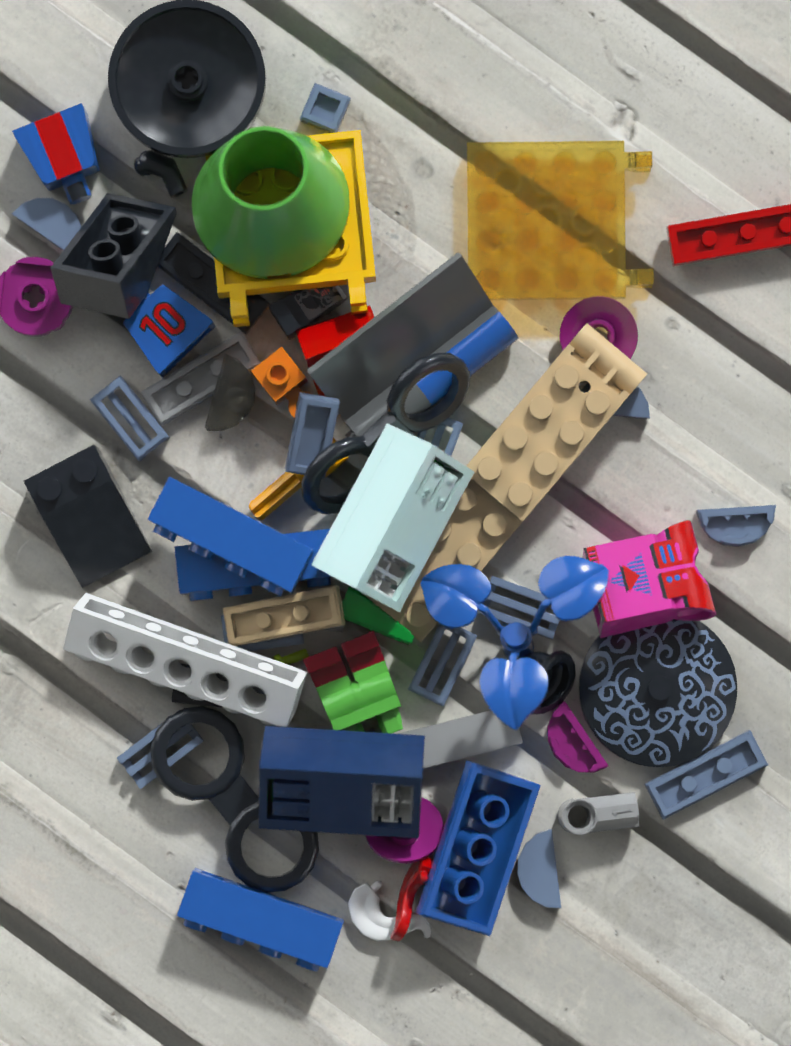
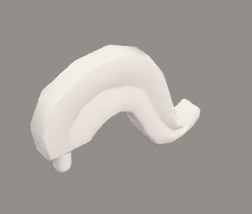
M379 880L371 886L366 882L355 888L349 899L348 907L352 922L362 935L375 941L391 940L390 935L394 930L396 916H385L380 909V898L375 893L382 887V882ZM412 913L407 933L417 929L424 933V938H429L431 928L427 919L417 913Z

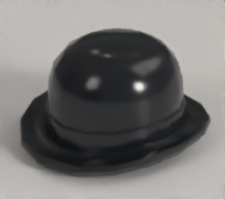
M563 650L554 651L551 654L541 651L529 653L523 658H531L538 662L545 670L548 678L546 696L531 715L545 714L560 705L572 690L576 678L575 662L571 655Z

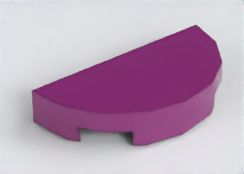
M563 701L553 711L547 725V741L553 755L565 767L577 772L595 773L609 767L567 703Z

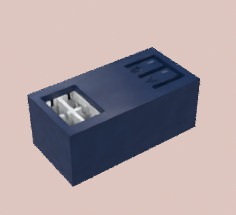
M265 726L259 765V829L419 838L425 735Z

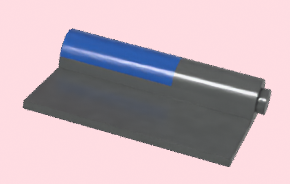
M458 252L307 371L326 397L339 399L338 414L350 429L345 436L356 437L362 436L387 412V397L393 383L407 367L418 359L433 353H451L463 359L470 371V376H472L517 341L519 337L505 317L492 304L465 259ZM436 371L417 382L407 396L405 412L408 414H421L444 398L452 384V373L449 371Z

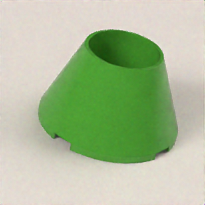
M266 126L245 130L218 148L200 170L192 194L194 224L202 243L210 254L221 264L239 274L267 279V276L285 274L293 276L310 269L322 261L334 249L343 235L350 209L349 190L345 175L337 160L325 147L301 133ZM262 169H283L296 175L301 180L300 185L291 196L274 205H251L241 201L234 195L236 188L243 179Z

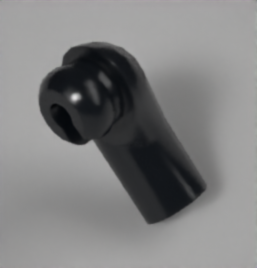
M147 150L135 159V171L141 176L152 174L161 177L171 198L188 191L177 163L173 158L153 150Z

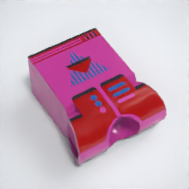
M690 520L676 523L657 535L648 534L583 548L582 558L602 564L609 571L605 593L593 609L600 638L667 623L673 619L700 621L716 616L709 585L695 566L699 549Z

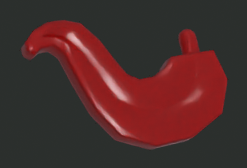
M429 857L412 863L404 877L399 891L395 926L390 935L391 940L401 941L408 931L415 895L420 886L428 880L432 862Z

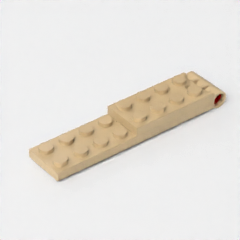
M586 323L466 465V467L474 471V474L401 611L398 612L367 595L365 596L411 631V634L418 641L422 642L437 624L431 617L425 604L420 584L422 578L439 567L452 564L469 565L482 571L648 373ZM582 382H587L590 385V390L586 393L579 390V384Z

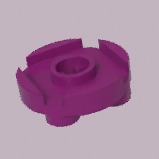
M41 257L22 258L0 275V316L13 330L25 336H45L60 330L73 309V306L60 303L51 271V266L54 263L48 259ZM37 286L39 287V292L45 295L44 302H38L37 307L32 308L30 307V302L24 300V294L31 293L32 288Z

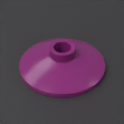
M604 296L589 297L573 305L564 316L559 335L562 351L585 324L588 323L594 329L597 327L604 328L608 333L607 340L628 358H632L638 343V328L631 312L619 301Z
M422 797L419 838L365 835V838L370 848L381 858L400 864L415 863L427 858L437 849L444 828L443 820L438 809L429 800Z

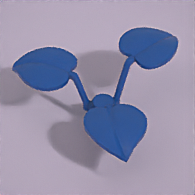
M562 556L550 561L543 568L538 580L539 590L547 599L541 602L529 627L518 622L510 623L505 627L499 623L492 612L482 604L491 594V584L480 570L472 566L452 564L439 567L425 575L420 584L427 610L431 617L440 625L452 629L468 626L475 620L479 610L495 628L496 633L500 635L502 649L508 660L501 658L490 660L482 670L480 688L483 698L493 714L509 728L518 730L524 721L540 706L548 689V678L542 666L531 658H523L527 654L534 652L532 636L537 634V628L546 609L551 605L554 615L562 621H574L586 616L596 607L604 595L608 584L609 571L602 564L576 556Z

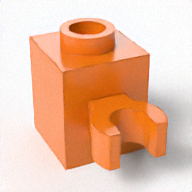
M282 346L251 370L252 375L277 406L286 399L289 401L288 408L293 418L295 417L299 392L312 394L300 389L308 382L307 378Z

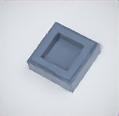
M315 83L300 116V121L325 132L336 133L340 128L351 98Z

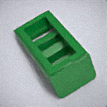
M350 586L348 587L342 602L346 621L408 646L412 643L414 635L411 634V631L358 590Z

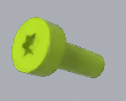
M305 648L283 657L280 654L272 657L273 660L290 665L309 657Z

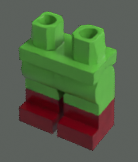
M374 631L341 644L355 681L351 682L337 646L303 659L333 730L365 732L362 722L376 717L382 733H395L403 729L401 714L398 709L401 707V703Z

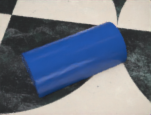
M466 760L431 864L428 880L425 882L416 909L417 914L491 936L541 786L540 784Z

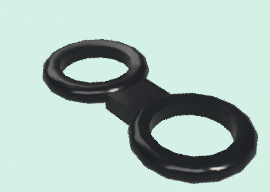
M433 353L418 359L407 367L393 383L387 397V412L362 436L346 437L330 444L317 454L307 467L301 482L302 498L309 509L321 514H337L340 512L353 487L336 496H322L319 494V485L324 474L340 459L350 455L362 454L367 456L368 460L386 424L416 436L413 432H422L436 427L453 415L464 401L470 384V371L463 359L451 353ZM436 371H449L452 373V384L440 403L421 414H408L405 412V401L417 382Z
M204 706L183 708L168 716L156 730L150 748L152 768L160 784L175 796L191 801L208 799L230 825L225 839L226 859L234 875L249 888L271 893L287 891L302 883L315 866L319 853L318 832L300 831L303 839V851L300 860L290 871L282 875L265 876L256 873L247 865L242 856L241 841L244 832L253 821L259 819V797L240 774L245 760L244 742L235 723L220 711ZM190 723H205L214 726L223 734L228 743L229 758L226 768L218 778L206 784L194 785L182 781L173 774L167 763L166 750L170 738L178 729Z

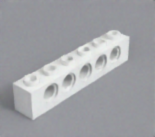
M87 593L83 595L73 608L63 650L74 653L75 656L82 660L100 662L111 666L116 672L142 677L155 686L170 687L184 692L191 699L206 700L222 706L228 712L242 713L259 719L267 726L288 727L296 713L308 673L299 668ZM104 633L113 636L116 642L109 640ZM141 646L150 649L153 655L144 652ZM178 660L187 662L190 668L182 666ZM215 673L224 675L228 681L220 680ZM252 686L261 688L265 695L257 693Z

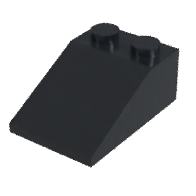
M107 193L51 266L60 303L129 319L149 291L177 214L176 207Z
M92 445L24 480L41 517L82 588L152 553L100 448L96 445Z

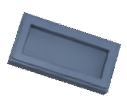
M299 392L285 464L286 472L304 475L307 467L317 454L332 444L340 405L338 398Z

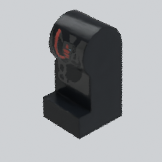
M340 286L296 290L287 297L271 304L269 309L288 340H291L297 335L296 331L311 326L344 303L348 297Z

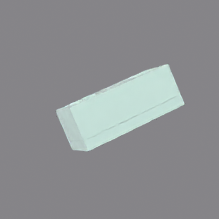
M386 424L311 565L400 612L474 471L434 445L390 424Z

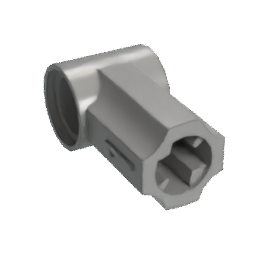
M635 792L567 800L558 810L559 824L565 831L577 835L639 827V809ZM576 805L582 806L587 813L585 824L578 828L572 827L568 821V813Z

